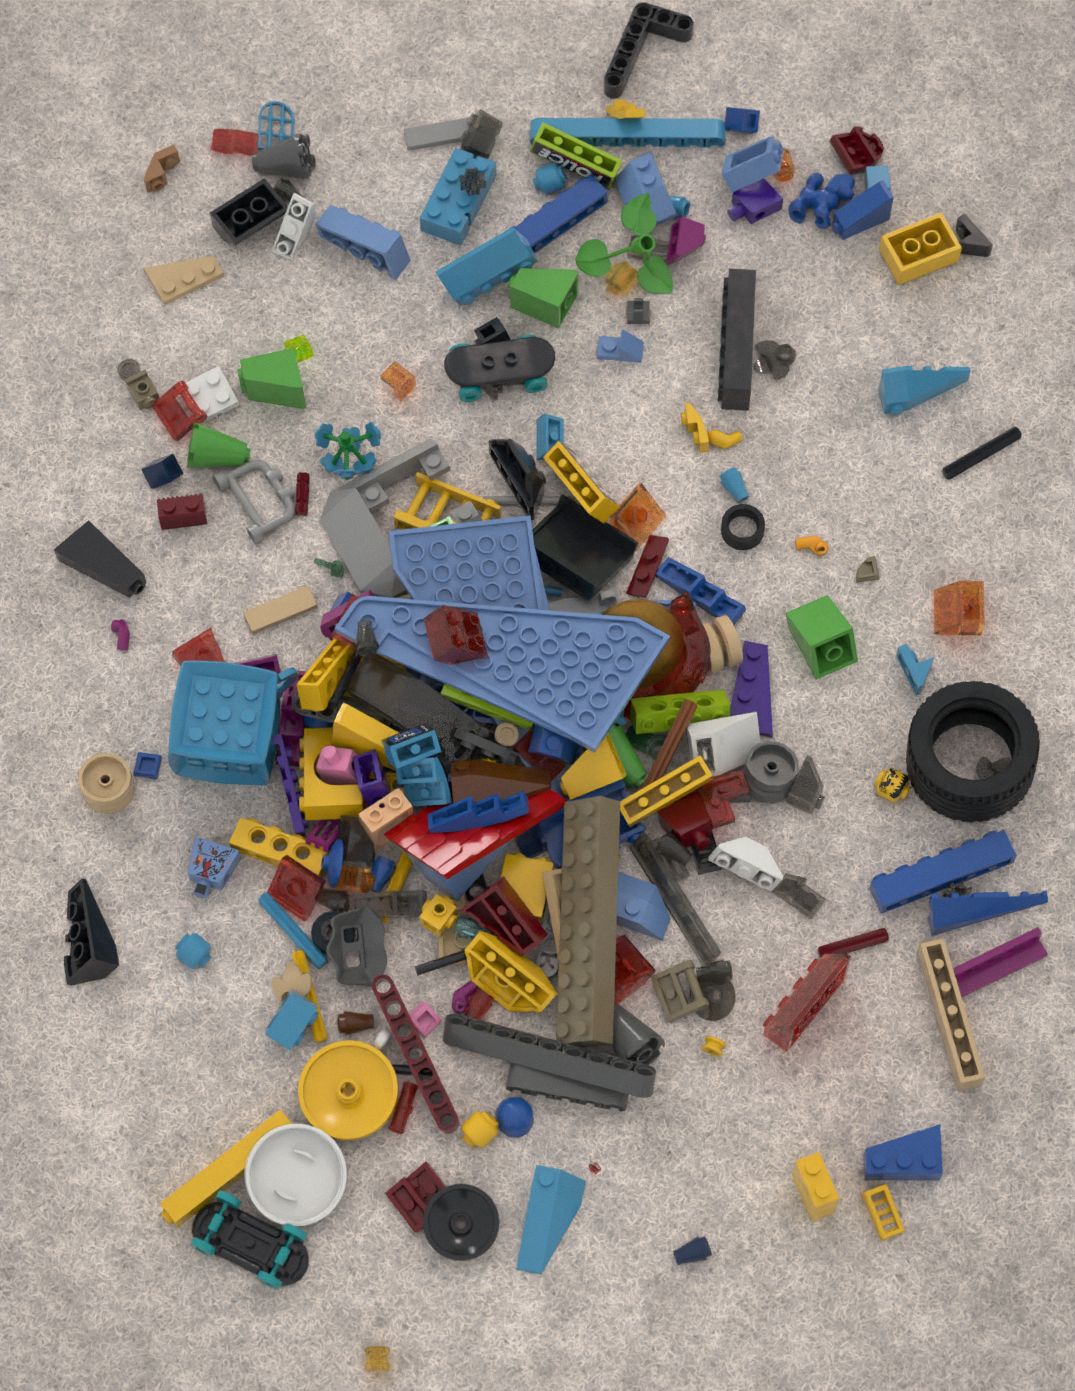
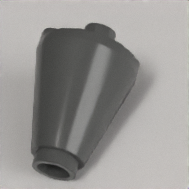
M296 134L258 151L257 154H253L252 166L254 171L262 174L309 178L312 175L311 168L316 167L315 156L310 153L309 135Z

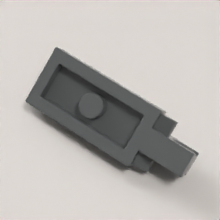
M459 728L456 729L454 737L462 740L460 745L472 750L475 746L482 748L481 754L494 758L495 755L499 763L514 765L519 755L517 752Z

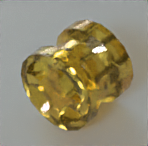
M371 1346L365 1348L367 1362L364 1364V1369L366 1371L390 1370V1363L388 1362V1356L390 1355L389 1347Z

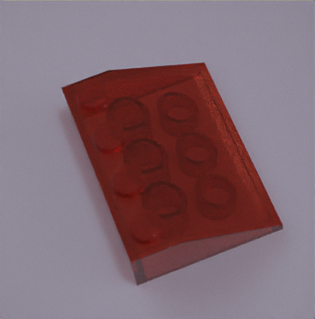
M848 953L823 954L819 960L815 958L807 969L809 971L804 979L800 977L794 984L792 989L795 991L790 997L786 995L778 1005L780 1010L776 1015L770 1014L765 1020L763 1035L787 1053L846 979L851 956Z

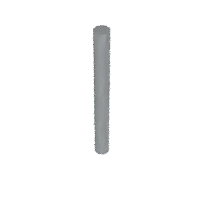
M483 496V499L494 500L499 505H520L515 496ZM543 496L540 506H558L560 496ZM567 496L571 500L575 501V496Z

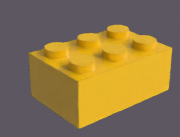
M942 212L881 236L879 251L898 285L959 262L962 249Z

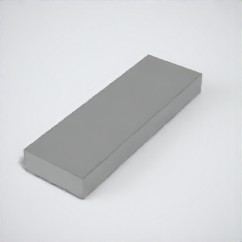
M468 117L404 129L408 151L473 139Z

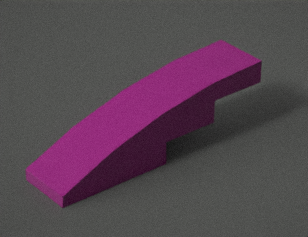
M297 671L299 673L297 680L284 691L282 700V715L278 735H282L285 747L290 746L293 760H289L290 766H300V738H304L305 724L303 715L294 711L292 703L298 691L296 684L307 671ZM276 752L275 761H276V765H279V764H278V760H277V752Z

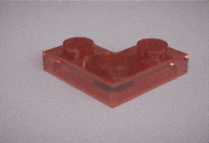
M742 770L713 778L712 781L696 789L708 813L712 829L734 823L736 818L729 801L749 795L750 793Z

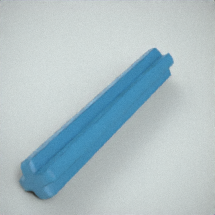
M268 892L259 897L258 900L261 906L300 950L304 951L316 968H322L328 962L325 955Z

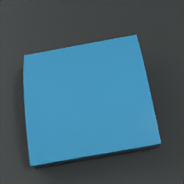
M437 757L424 758L396 769L398 784H404L405 797L412 806L452 803L447 778Z

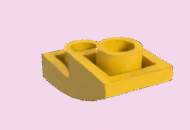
M626 99L614 100L612 105L606 106V112L614 118L645 117V108L637 109L635 103H626Z
M685 403V412H681L682 426H686L687 433H693V443L698 445L699 452H708L709 439L705 425L695 408L690 403Z

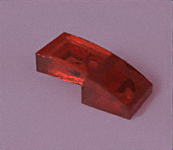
M214 129L210 150L230 155L233 152L252 156L257 154L258 134L235 129Z
M528 731L513 746V749L532 768L551 770L552 781L566 765L562 761L528 752L533 731Z

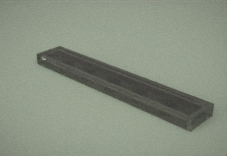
M647 833L640 835L631 845V852L650 882L657 885L665 906L703 967L711 965L721 954L720 949Z

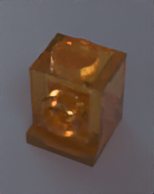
M342 865L338 883L334 888L369 893V889L375 883L372 869Z

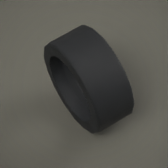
M738 504L729 508L723 515L721 524V535L727 545L736 550H749L760 544L765 530L763 514L756 507L749 504ZM744 516L753 519L757 529L752 536L743 538L732 534L729 524L732 519Z

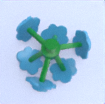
M369 422L365 425V435H360V430L357 427L343 428L342 433L336 437L332 434L333 426L322 423L314 435L316 446H321V448L325 449L329 446V441L332 440L338 442L339 449L334 456L327 453L325 457L321 458L320 463L325 466L327 472L340 475V478L345 480L352 479L353 475L371 471L377 461L374 453L369 452L366 455H361L358 450L360 449V443L365 439L370 442L372 447L380 445L381 433L378 427H375L373 422ZM342 452H344V463L341 457ZM350 452H353L358 458V461L353 465L354 469H349Z

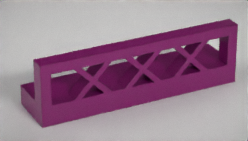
M1039 927L953 968L961 997H965L1047 957L1048 953L1039 940L1042 934Z

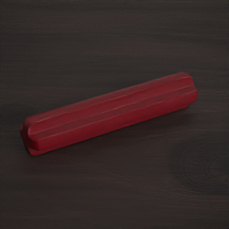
M885 928L822 945L818 947V955L821 960H826L885 943L889 939L888 932Z

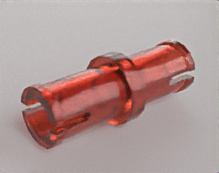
M411 1082L403 1083L389 1126L390 1131L397 1134L404 1133L409 1114H412L414 1109L412 1104L418 1090L416 1084Z

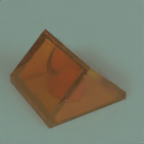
M638 483L619 505L620 507L611 514L610 524L638 542L637 548H640L667 515L644 485Z

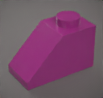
M681 216L671 225L666 264L671 265L703 246L706 239L704 224Z

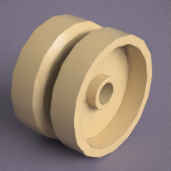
M727 615L714 618L712 625L708 622H703L693 626L695 646L701 662L709 674L723 670L724 663L728 667H732L743 662V652L738 634Z
M111 753L96 754L87 759L80 768L78 775L79 787L85 801L95 811L105 814L116 813L127 807L133 799L135 792L133 776L125 760L118 755Z

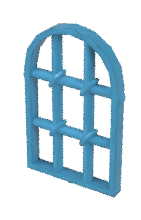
M278 101L266 103L261 108L258 116L257 150L271 146V136L278 137L280 141H283V138L292 137L295 121L290 107ZM273 106L281 107V118L272 115ZM269 107V116H263V110ZM285 110L289 112L291 119H285ZM261 119L269 121L268 132L261 131ZM272 120L279 121L280 134L273 133ZM284 122L291 123V135L283 133ZM261 135L268 137L267 147L260 146Z

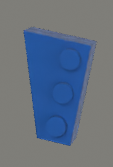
M940 1124L866 1148L863 1155L864 1181H940L943 1174Z

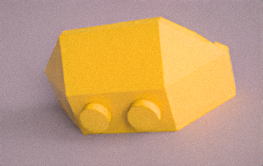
M480 931L464 950L471 981L508 1011L542 1012L557 994L541 968L525 955H519L497 939V936Z

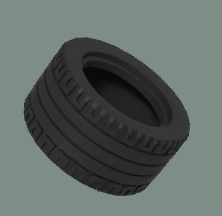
M962 681L956 682L953 685H946V687L932 693L931 696L926 698L925 702H922L920 708L917 709L916 714L912 718L908 734L906 764L908 777L911 780V786L914 787L915 793H918L919 798L924 801V804L929 805L933 811L935 810L938 814L956 821H989L992 818H998L1000 815L1003 816L1007 811L1013 810V807H1016L1019 801H1022L1024 796L1027 795L1036 771L1040 739L1039 731L1037 730L1038 726L1034 722V716L1031 715V711L1026 708L1025 703H1022L1020 698L1014 696L1007 689L992 683ZM964 724L981 725L993 730L1005 741L1010 750L1011 761L1001 772L992 777L980 780L965 779L950 773L941 765L934 753L933 745L945 731L955 726Z

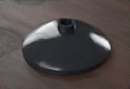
M468 1184L447 1186L438 1191L426 1206L423 1217L424 1234L430 1246L447 1259L454 1261L475 1259L484 1254L497 1237L499 1231L497 1207L490 1196L478 1187ZM458 1220L465 1222L466 1226L463 1229L456 1227Z

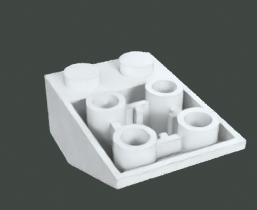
M757 712L689 724L687 727L690 761L701 755L713 776L721 775L745 764L750 750L760 743Z

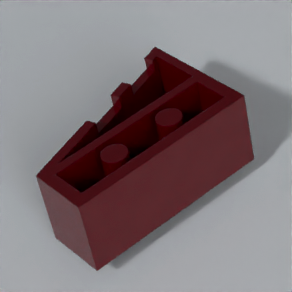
M504 876L466 902L459 910L464 915L467 914L476 920L483 929L487 928L498 936L497 939L521 956H524L541 944L548 935Z

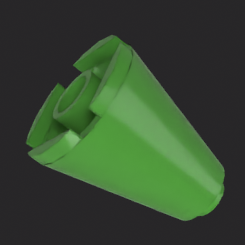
M193 424V436L190 438L187 468L244 465V461H249L251 448H247V443L202 424Z
M616 722L610 729L609 734L627 774L623 781L629 789L632 786L637 789L645 782L646 778L644 775L647 772L622 727Z

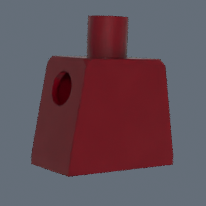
M698 791L657 811L659 823L663 830L682 848L695 844L699 850H703L709 846L710 840L708 837L712 835L713 831L710 818Z

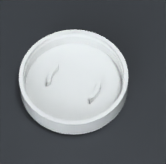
M305 1124L283 1125L264 1134L252 1147L244 1168L245 1188L253 1206L267 1219L281 1225L288 1223L293 1226H304L326 1217L339 1203L347 1180L345 1159L336 1142L322 1130Z

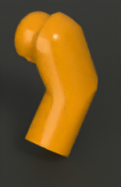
M818 536L795 539L796 550L808 548L819 556H823L828 552V544Z

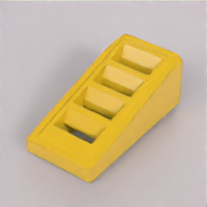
M887 1183L860 1193L881 1241L905 1232ZM882 1193L883 1198L872 1201L871 1197ZM883 1203L887 1204V1208L876 1211V1206ZM891 1213L892 1217L880 1221L879 1216ZM895 1222L896 1227L884 1231V1225Z

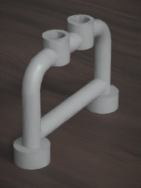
M262 460L248 461L244 465L225 474L219 471L212 475L214 483L220 491L228 487L231 488L254 523L246 528L254 544L264 540V534L285 524L295 514V505L292 500L295 494L290 485L283 487L280 481L284 478L279 468L272 470ZM253 469L263 471L270 486L274 488L278 498L286 506L285 513L267 523L263 522L236 478Z

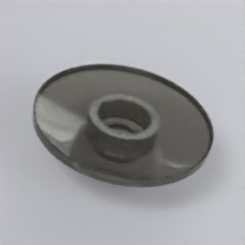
M715 971L702 973L697 977L703 996L707 998L710 1006L696 1011V1013L705 1020H721L730 1014L735 1005L736 994L734 986L722 973ZM690 989V1002L692 1003L695 1000ZM715 991L718 992V1000L714 999Z

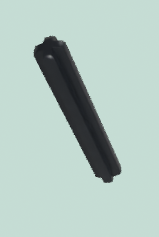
M1012 427L945 466L942 471L943 475L947 480L952 479L1019 440L1022 435L1018 427Z

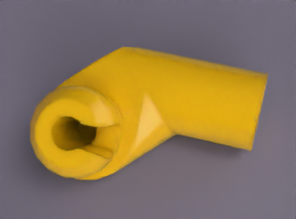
M715 429L708 433L710 443L722 449H727L743 441V437L738 430L729 435Z

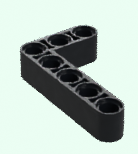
M638 3L632 11L605 74V95L611 99H616L623 94L648 33L678 42H688L693 37V19L688 15L649 3Z

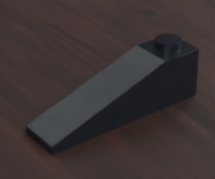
M82 878L68 891L67 920L72 921L69 933L65 936V942L71 943L70 956H64V969L67 985L70 986L106 978L119 966L116 944L87 880Z

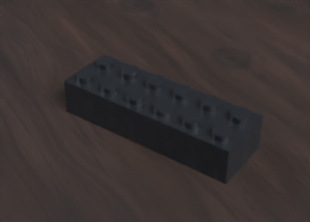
M729 269L728 277H724L717 401L722 402V409L749 411L752 381L756 270Z

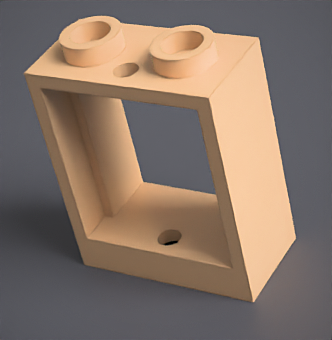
M399 787L358 814L362 835L375 852L391 842L384 834L413 814V806ZM384 804L385 807L380 808L379 805Z

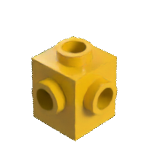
M436 894L432 900L429 898L421 909L423 912L419 916L420 925L440 938L447 928L451 929L458 919L456 916V904L447 896L442 898Z

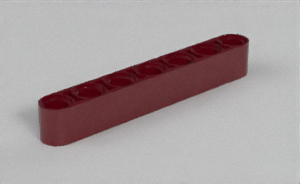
M378 975L372 981V990L438 1128L443 1133H453L459 1127L457 1113L393 980L388 975ZM381 982H388L390 984V989L386 993L377 991V987ZM390 1005H400V1012L397 1015H390L388 1013ZM402 1026H409L412 1029L408 1037L404 1038L398 1035V1031ZM414 1048L422 1050V1056L417 1060L409 1058V1052ZM425 1070L431 1071L433 1073L432 1079L429 1082L420 1081L419 1076L421 1072ZM441 1093L444 1096L442 1103L438 1105L432 1104L430 1102L432 1094ZM445 1115L453 1116L455 1119L451 1127L442 1126V1117Z

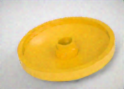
M352 1040L335 1042L316 1052L303 1068L298 1085L299 1103L308 1122L313 1127L328 1134L332 1139L342 1141L363 1139L380 1130L391 1118L399 1094L396 1073L387 1057L367 1043Z

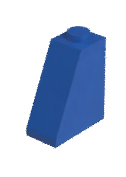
M883 180L834 212L831 226L836 235L839 234L842 240L890 220L894 197Z

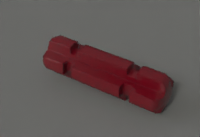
M299 472L297 474L295 512L298 516H306L308 514L310 477L307 472Z

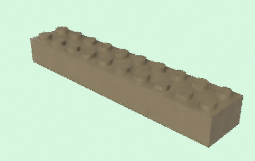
M603 796L565 802L556 1040L583 1048L613 1044L620 801Z

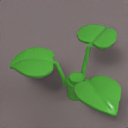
M645 193L634 197L624 206L621 212L623 226L626 229L633 230V234L639 237L632 241L631 246L608 254L607 246L598 239L586 241L580 247L575 258V263L582 272L594 277L603 276L611 270L612 265L609 258L633 250L637 255L644 254L642 260L644 266L640 267L637 272L641 288L654 294H670L673 292V280L666 262L658 256H652L648 259V256L651 255L650 251L655 247V240L647 233H650L655 228L657 220L656 215L651 210L649 194Z

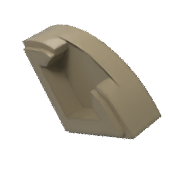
M875 556L867 558L859 566L856 573V583L879 579Z

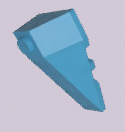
M901 366L882 369L878 391L883 413L899 415L903 411H907L967 382L971 372L970 367H943L940 370H932L931 366H924L923 370H913L912 366Z
M536 1165L517 1270L542 1274L575 1214L581 1207L585 1180L561 1169Z

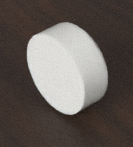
M384 1028L372 1046L382 1052L391 1041L393 1032Z

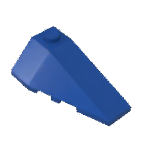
M535 724L528 752L573 765L579 744Z

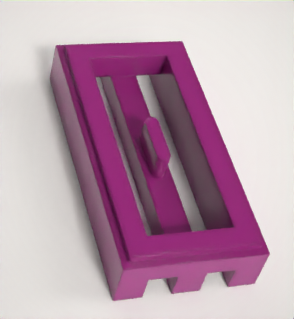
M341 819L320 820L307 836L305 844L310 845L313 842L315 843V848L319 849L322 846L324 847L323 851L328 853L334 842L345 831L347 822ZM328 821L332 822V823L325 829V831H324V833L321 835V837L318 838V837H317L318 834H319V833L322 831V829L326 826V824L328 823Z

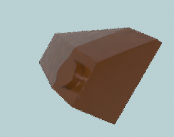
M482 760L451 762L453 802L456 803L472 796L476 803L497 793L501 800L522 791L525 792L527 797L551 790V770Z

